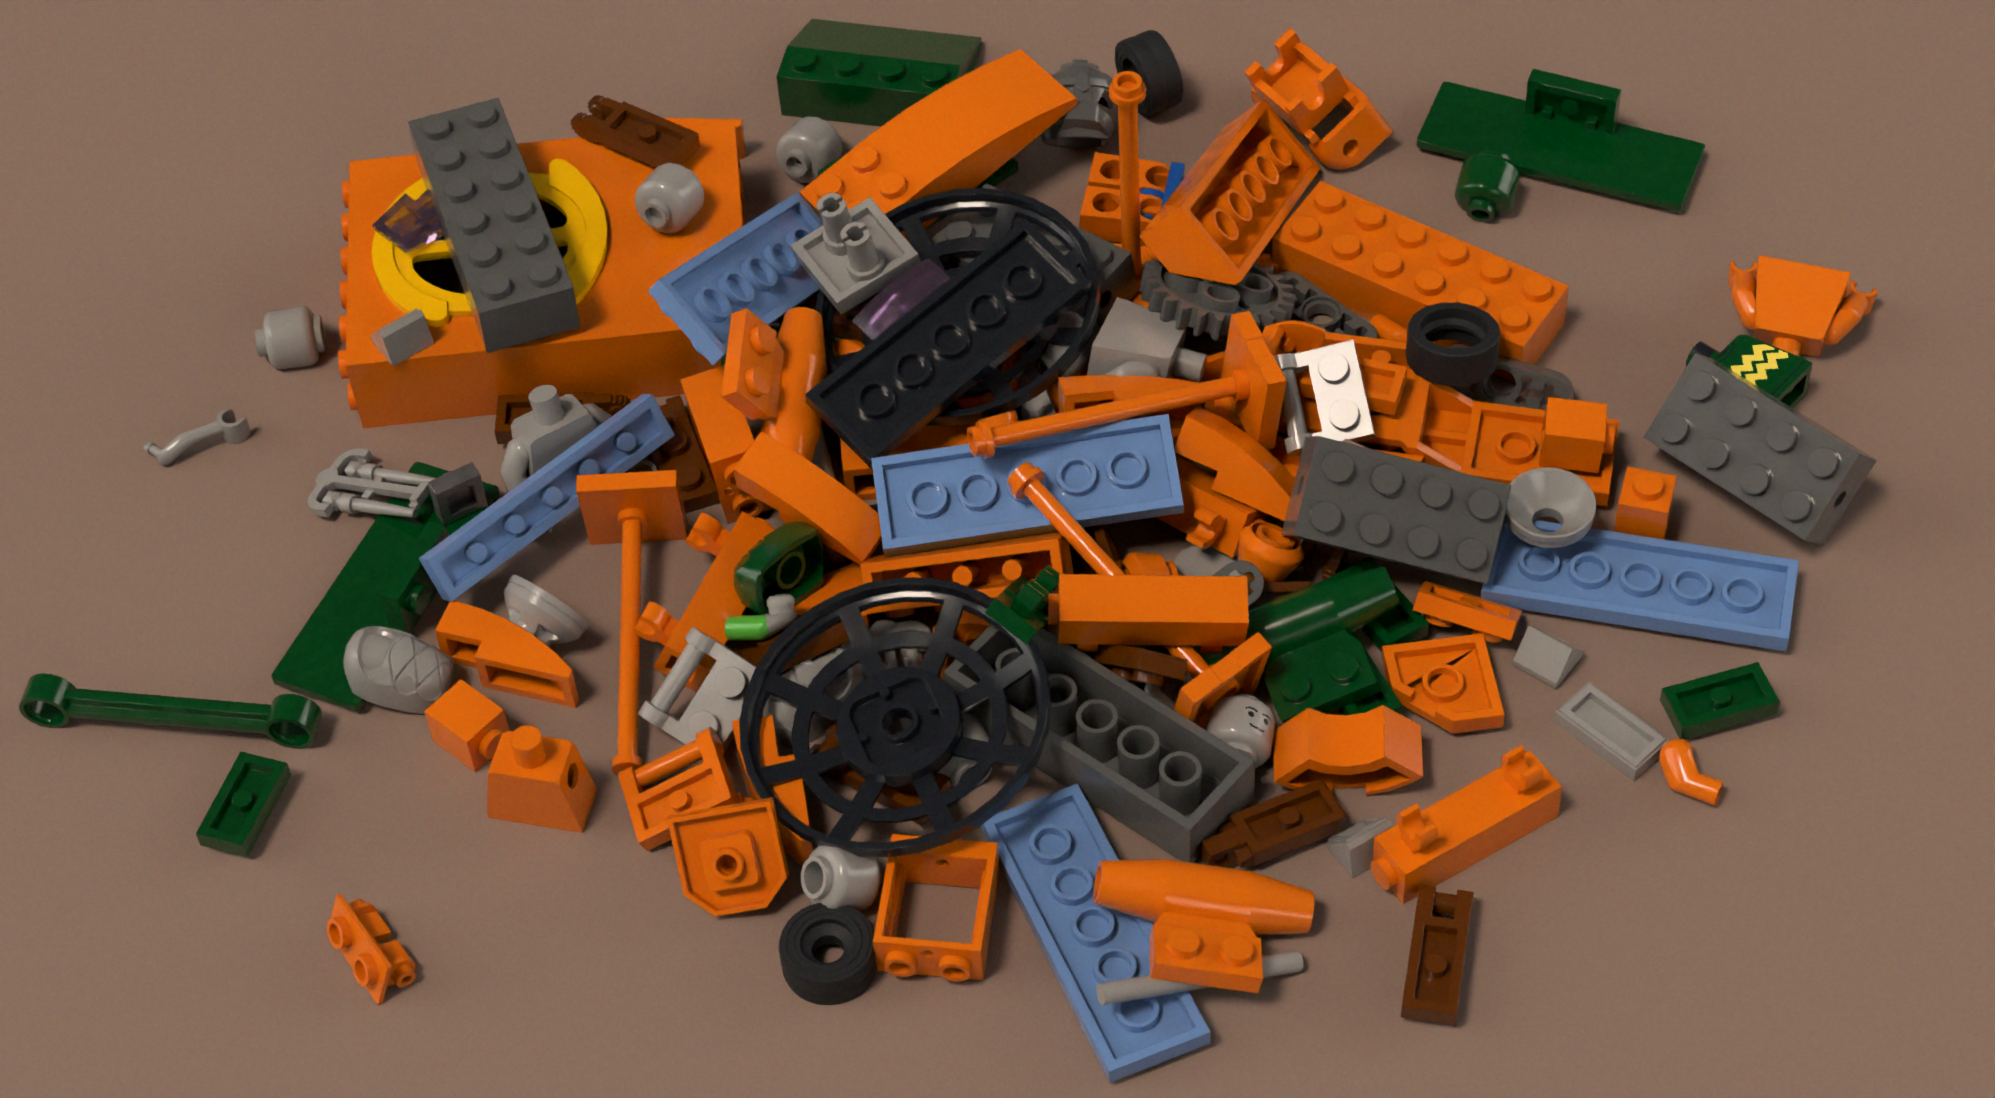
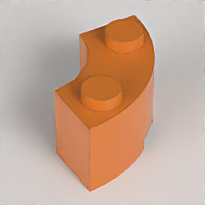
M1384 705L1365 713L1352 715L1325 714L1307 708L1274 731V782L1295 790L1321 779L1324 780L1332 794L1333 788L1366 787V795L1379 794L1401 788L1423 777L1421 725Z

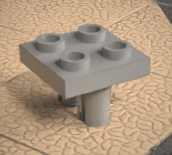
M829 193L824 195L817 202V210L823 226L790 245L796 260L841 315L922 266L918 253L871 197L848 210L847 204L840 194Z

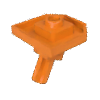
M736 792L739 803L673 814L667 818L683 895L715 917L767 908L789 875L773 797L753 800L751 797H743L741 792Z

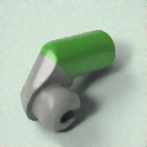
M791 594L770 596L767 599V607L769 609L767 614L728 617L724 627L726 637L730 641H762L784 630L797 618L798 611H794V597Z

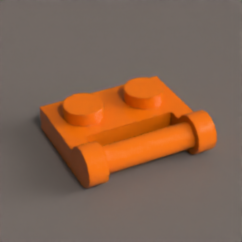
M712 727L696 733V740L639 768L632 765L618 772L638 843L646 851L671 840L667 818L670 815L739 803L723 757V745ZM703 759L702 763L647 790V786Z

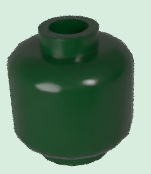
M1486 149L1464 160L1455 189V199L1458 205L1467 211V215L1470 218L1487 222L1493 220L1494 217H1501L1510 212L1514 204L1520 179L1519 171L1512 163L1511 158L1500 151Z

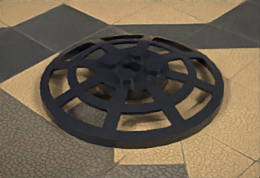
M972 188L930 194L904 203L885 213L899 232H905L911 246L919 255L921 267L928 279L913 291L908 300L892 296L891 293L914 271L860 303L866 306L862 322L864 346L878 336L881 312L901 318L964 268L957 267L945 270L940 259L958 254L984 252L1012 229L1015 217L1026 218L1028 221L1048 230L1063 242L1070 251L1065 257L1077 268L1080 267L1081 272L1091 281V291L1087 293L1086 313L1082 327H1060L1048 341L1043 340L1038 333L1026 343L1033 344V346L1020 361L1003 373L997 366L983 378L982 382L975 384L958 398L963 399L991 392L995 399L994 401L975 407L942 411L927 423V426L960 425L1011 411L1039 396L1058 381V377H1062L1078 359L1091 337L1098 317L1100 286L1096 264L1086 240L1073 223L1057 210L1032 197L1011 191ZM956 213H997L989 238L963 237L941 241L932 245L922 225V222ZM820 289L815 310L823 318L827 369L831 374L857 352L837 355L833 335L836 308ZM1056 318L1048 326L1055 325L1058 321V318ZM1048 343L1070 345L1051 368L1032 383L1015 392L1013 391L1009 383L1017 379L1037 362L1046 351Z
M893 578L869 582L840 592L812 607L791 623L771 644L755 668L744 695L739 721L740 749L747 774L761 799L773 797L777 818L780 823L804 840L818 846L838 847L859 857H896L921 853L951 843L979 828L1002 810L1024 786L1040 759L1049 733L1052 702L1049 677L1035 641L1032 639L1026 645L984 613L994 599L983 592L956 582L934 578ZM901 602H930L943 605L934 633L926 631H900L871 638L861 615L862 611L877 606ZM963 610L981 617L998 628L1017 647L1021 656L997 672H994L991 665L977 651L963 642L954 639ZM842 621L852 647L827 663L812 679L808 687L780 676L787 663L806 643L826 628ZM900 649L927 650L920 668L898 667L886 670L879 654ZM947 656L953 657L966 665L981 682L955 695L949 685L939 677ZM861 664L866 679L860 682L848 694L844 702L824 695L838 677L854 665ZM1031 674L1035 685L1037 701L1036 726L1031 746L1005 745L1003 743L1006 738L1008 711L1004 691ZM771 694L798 706L792 727V750L795 760L764 767L761 758L760 729L764 708ZM990 700L992 725L988 742L962 737V714ZM817 714L836 721V735L839 746L811 755L809 732L813 715ZM908 718L913 721L911 727L902 734L895 735L887 732L888 726L896 719ZM953 756L978 761L976 766L961 782L946 793L941 794L933 775L941 770ZM849 764L865 780L853 800L850 801L833 791L819 774ZM994 764L1018 767L1015 774L993 798L971 815L956 823L954 822L948 807L957 803L974 790L990 772ZM803 778L808 788L823 803L843 815L831 832L826 835L812 829L796 818L779 800L772 786ZM914 784L922 802L915 806L897 809L873 807L885 786ZM928 816L935 832L918 838L893 842L851 841L864 821L873 823H901Z

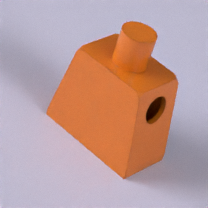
M524 725L514 731L504 732L499 740L487 776L488 818L583 833L597 793V787L576 745L569 740L542 736L540 730L531 725Z

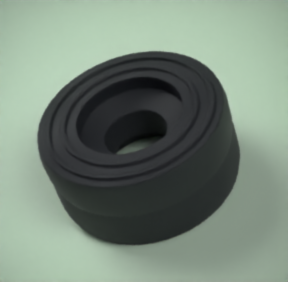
M1147 30L1136 36L1126 38L1116 45L1115 65L1117 74L1123 71H1132L1139 74L1145 83L1146 97L1138 104V113L1145 117L1160 113L1162 110L1175 107L1182 101L1183 82L1180 69L1170 46L1160 33L1155 30Z
M822 903L812 904L794 914L784 926L779 940L782 972L792 991L800 998L818 1005L842 1004L862 994L872 983L877 971L873 947L875 932L868 919L852 906L847 905L831 909ZM826 944H835L844 950L842 956L831 963L818 961L814 957V953L819 947Z

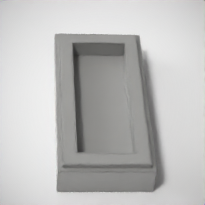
M1590 682L1555 711V724L1633 781L1639 778L1659 759L1660 749L1663 744L1670 741Z

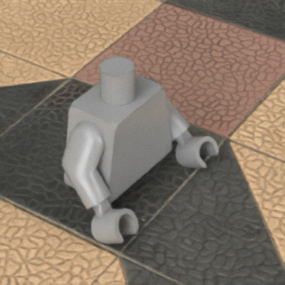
M1117 297L1092 344L1087 375H1117L1121 377L1135 375L1171 379L1174 376L1200 382L1205 371L1207 355L1183 348L1187 327L1176 329L1175 320H1160L1161 312L1149 311L1147 307Z
M542 385L533 389L528 396L532 411L515 418L511 424L512 440L508 442L501 466V476L507 491L510 492L612 417V415L594 403L582 405L573 394H565L559 397L556 387L552 385ZM642 459L625 473L634 472L635 468L641 464L645 465L648 471H657V468L651 461ZM553 526L546 532H544V534H550L552 532Z

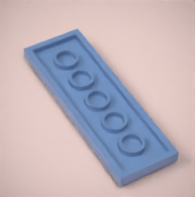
M796 192L660 278L648 292L657 301L662 312L671 318L691 340L695 350L703 355L713 366L726 357L731 313L747 308L767 325L771 326L783 318L786 311L799 307L819 293L820 288L796 260L790 245L823 226L822 220L803 197Z
M1168 414L1110 422L995 447L994 456L986 459L982 456L974 457L968 444L871 458L885 557L1058 532L1027 496L1016 499L1011 493V486L1007 483V480L1016 468L1026 462H1030L1033 467L1038 466L1045 473L1041 483L1083 528L1184 513Z
M1504 517L1488 584L1482 585L1481 598L1521 610L1787 651L1799 560L1590 528L1587 534L1574 544L1559 548H1541L1519 539L1511 532ZM1541 520L1533 522L1534 526L1543 532H1554L1562 527L1561 523Z
M1078 783L997 813L981 825L987 842L998 843L1000 868L1109 1083L1211 1043V1032L1189 991L1108 1005H1101L1099 1003L1096 993L1099 983L1150 975L1149 936L1153 923L1094 904V881L1099 861L1118 860Z

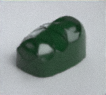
M788 522L766 535L764 540L756 543L737 563L734 569V587L741 603L756 614L762 615L769 613L767 599L770 596L791 594L794 597L795 606L813 594L825 582L823 579V545L818 530L805 522Z

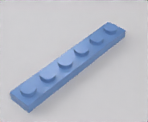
M643 393L422 555L419 560L441 598L452 602L580 506L576 493L577 475L625 473L675 436L655 397L652 394Z

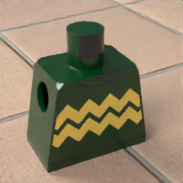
M1738 335L1721 352L1700 341L1692 348L1686 360L1687 366L1695 353L1714 359L1792 408L1807 394L1813 364L1804 358L1748 335Z

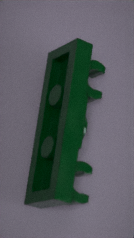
M1047 565L1035 580L1031 579L1028 582L1020 576L992 601L984 613L1027 645L1048 624L1047 622L1050 618L1047 609L1048 593H1052L1058 586L1060 573L1050 565Z

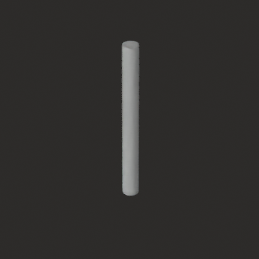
M1295 950L1262 956L1263 978L1301 972L1304 965L1301 953ZM1150 975L1099 983L1096 993L1099 1003L1101 1005H1108L1208 988V986L1152 979Z

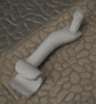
M223 409L218 413L216 421L177 435L163 449L156 446L153 442H146L143 449L146 453L158 457L160 465H168L190 446L219 433H222L223 439L227 443H242L250 436V427L246 417H241L236 421L233 410Z

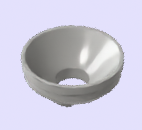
M1536 468L1523 472L1509 484L1512 487L1504 515L1505 521L1511 532L1526 543L1541 548L1565 547L1582 539L1590 530L1596 513L1594 492L1582 478L1572 472L1559 468ZM1549 516L1557 519L1562 527L1554 532H1543L1537 529L1533 522L1537 518Z
M512 575L509 579L508 585L504 589L506 607L510 616L508 620L533 634L549 648L552 644H563L578 640L590 626L580 614L539 586L517 575Z

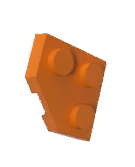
M1483 633L1382 646L1381 659L1387 683L1404 707L1452 734L1501 728L1504 726L1505 714Z

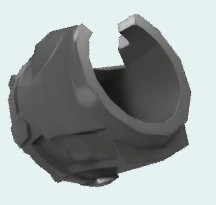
M1073 59L1070 63L1060 65V70L1051 76L1077 98L1078 104L1040 134L1042 142L1046 145L1068 148L1105 147L1112 136L1115 126L1112 117L1097 104L1099 103L1108 109L1113 108V102L1109 97V85L1113 79L1106 73H1102L1099 70V66L1089 63L1087 60Z

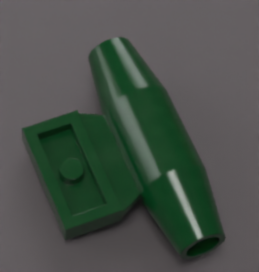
M1385 566L1325 579L1248 610L1249 625L1246 640L1259 632L1272 646L1264 669L1267 668L1264 680L1282 724L1307 708L1326 714L1381 692L1361 641H1358L1350 634L1400 605ZM1196 646L1198 654L1210 666L1216 664L1238 646H1222L1221 653H1200V646Z

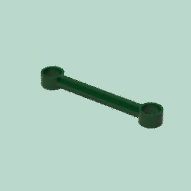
M47 673L35 674L29 678L19 704V710L27 720L48 728L63 727L69 722L70 717L251 732L266 734L273 742L294 749L306 748L313 744L322 717V711L314 701L296 694L279 695L273 699L271 705L77 689L68 680Z

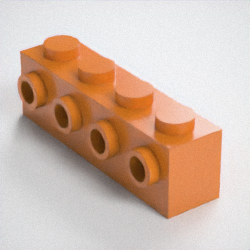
M1060 532L890 557L877 555L870 557L860 564L863 584L893 578H934L962 584L983 592L992 599H995L1020 576L1028 582L1031 579L1035 580L1047 565H1050L1060 574H1074L1070 544ZM1058 586L1052 593H1058ZM901 602L877 606L868 609L867 613L885 612L886 618H899L915 614V608L934 606L935 612H941L943 605L930 602Z

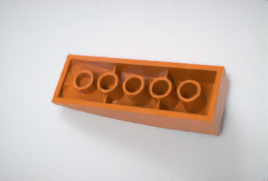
M1018 49L976 68L908 107L866 137L799 193L820 217L817 210V202L821 197L829 193L840 194L843 200H845L848 210L871 197L885 214L904 203L930 194L955 189L976 188L1078 104V100L1024 51ZM939 217L922 222L924 229ZM900 232L904 236V238L909 242L905 232Z

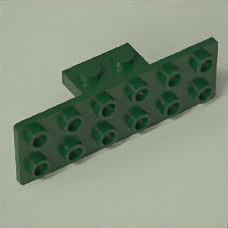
M1533 69L1529 76L1526 100L1451 82H1443L1417 137L1418 148L1462 159H1467L1481 150H1496L1509 156L1519 173L1673 211L1682 210L1705 150V145L1700 142L1617 123L1621 89Z
M415 462L408 472L438 478L449 471L425 463ZM482 481L488 506L446 526H443L435 513L431 493L418 509V516L416 518L379 514L271 674L273 683L353 711L361 710L366 700L352 693L344 671L343 659L348 641L357 630L369 626L387 627L409 634L412 632L438 592L419 558L495 503L500 497L498 486ZM391 497L387 503L410 508L408 505L411 502L409 499Z

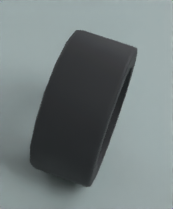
M1449 302L1426 306L1413 314L1408 324L1406 341L1407 364L1416 375L1436 384L1466 386L1481 382L1493 373L1498 363L1501 336L1499 324L1486 311L1468 304ZM1439 340H1458L1473 346L1467 348H1448L1433 342Z

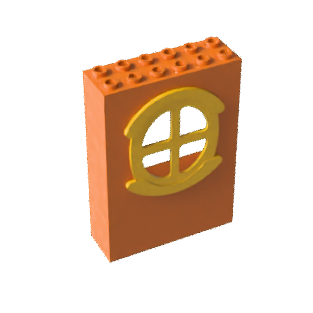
M735 121L683 126L699 134L700 147L682 166L696 174L703 186L705 198L702 208L681 231L671 234L658 232L649 227L641 219L635 207L634 198L637 188L656 167L601 143L593 144L582 137L518 143L517 146L543 212L561 211L567 218V223L564 226L550 229L557 247H568L567 253L562 260L574 288L580 328L487 353L466 295L450 292L428 283L413 268L415 262L452 258L445 240L417 242L414 240L415 233L420 226L439 224L416 162L415 154L349 161V180L342 181L343 202L345 208H349L348 213L341 214L344 241H348V246L340 248L341 266L343 274L347 275V280L340 281L339 285L341 304L343 309H346V315L339 316V331L342 343L346 344V350L338 351V365L341 378H349L350 380L347 383L349 407L351 411L358 410L363 428L495 415L498 396L526 395L542 385H552L556 387L558 393L593 392L594 395L623 394V396H627L631 400H635L643 393L652 394L654 397L682 395L684 391L680 379L720 367L722 360L712 366L703 355L695 350L691 340L671 318L662 312L659 304L650 295L648 290L660 278L747 224L744 182ZM416 308L418 310L421 309L434 344L392 366L373 344L370 338L372 333Z

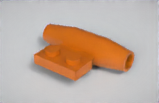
M747 308L731 313L721 397L749 419H763L761 428L763 433L812 462L820 438L822 419L806 403L805 394L824 380L827 375L823 318L821 314L811 308H791L784 314L777 336V332Z
M1171 859L1099 861L1094 881V904L1154 922L1149 936L1150 978L1258 993L1263 981L1261 938L1256 935L1307 934L1310 930L1314 913V893L1311 890L1252 871Z

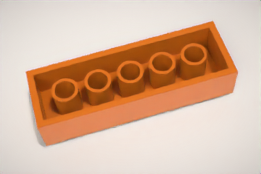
M1319 181L1273 237L1272 261L1278 264V272L1290 271L1300 274L1348 309L1369 320L1377 314H1383L1408 329V324L1413 314L1426 306L1449 302L1476 306L1489 313L1499 324L1501 335L1499 355L1534 365L1565 325L1568 285L1322 181ZM1458 340L1436 341L1437 345L1443 347H1449L1455 344L1473 346L1467 342ZM1504 369L1493 371L1492 374L1516 384L1514 376L1509 371Z

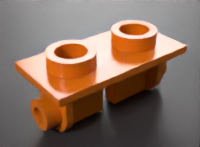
M341 893L337 894L331 918L327 922L329 941L335 949L341 951L350 964L358 984L366 987L377 1005L383 1004L388 986L396 984L398 987L403 988L415 980V963L397 939L379 944V942L389 940L392 932L372 903L357 899L348 904Z

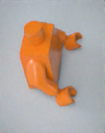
M1759 255L1758 262H1752V268L1747 270L1737 268L1735 266L1736 261H1730L1728 285L1731 289V298L1742 325L1753 331V338L1797 356L1804 354L1817 357L1822 354L1825 345L1837 344L1861 321L1863 316L1871 312L1878 292L1877 289L1873 288L1871 293H1861L1856 289L1857 282L1851 281L1849 285L1851 272Z

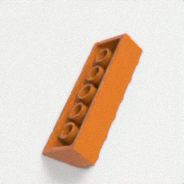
M1263 98L1222 129L1140 234V238L1145 242L1148 253L1156 261L1161 262L1169 273L1236 285L1245 277L1321 167Z

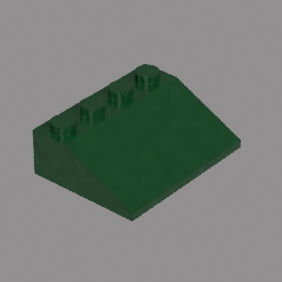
M811 19L788 44L776 76L781 115L801 118L807 116L818 117L828 121L881 127L934 91L973 71L982 45V38Z

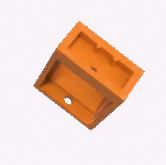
M725 365L682 378L680 381L704 459L718 491L719 501L727 524L738 520L742 511L755 517L774 508L736 487L733 469L751 446L754 438L746 416L721 397Z
M892 834L891 842L921 836ZM956 839L951 843L921 853L888 857L873 938L877 971L888 972L898 977H909L914 974L939 976L954 982L967 979L984 980L1000 877L997 842ZM906 882L980 888L971 943L896 937Z

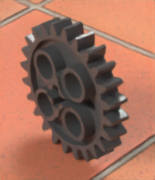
M1152 258V261H1146L1139 291L1142 292L1141 300L1149 302L1148 310L1161 312L1160 320H1175L1176 329L1191 327L1194 328L1193 335L1199 336L1206 332L1216 341L1220 338V335L1228 336L1231 314L1250 311L1261 333L1266 325L1291 320L1296 295L1292 294L1293 285L1285 284L1286 277L1284 275H1273L1274 267L1257 266L1259 259L1254 262L1242 281L1236 285L1169 273L1161 262Z

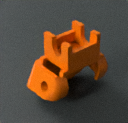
M1291 28L1274 42L1278 59L1264 70L1258 62L1254 61L1244 71L1252 85L1251 99L1253 103L1256 104L1264 98L1278 116L1310 142L1311 154L1330 169L1346 170L1359 165L1385 139H1388L1394 133V130L1368 97L1346 79L1332 62L1330 64L1327 63L1310 47L1302 43L1296 32ZM1338 104H1341L1350 113L1320 140L1312 129Z

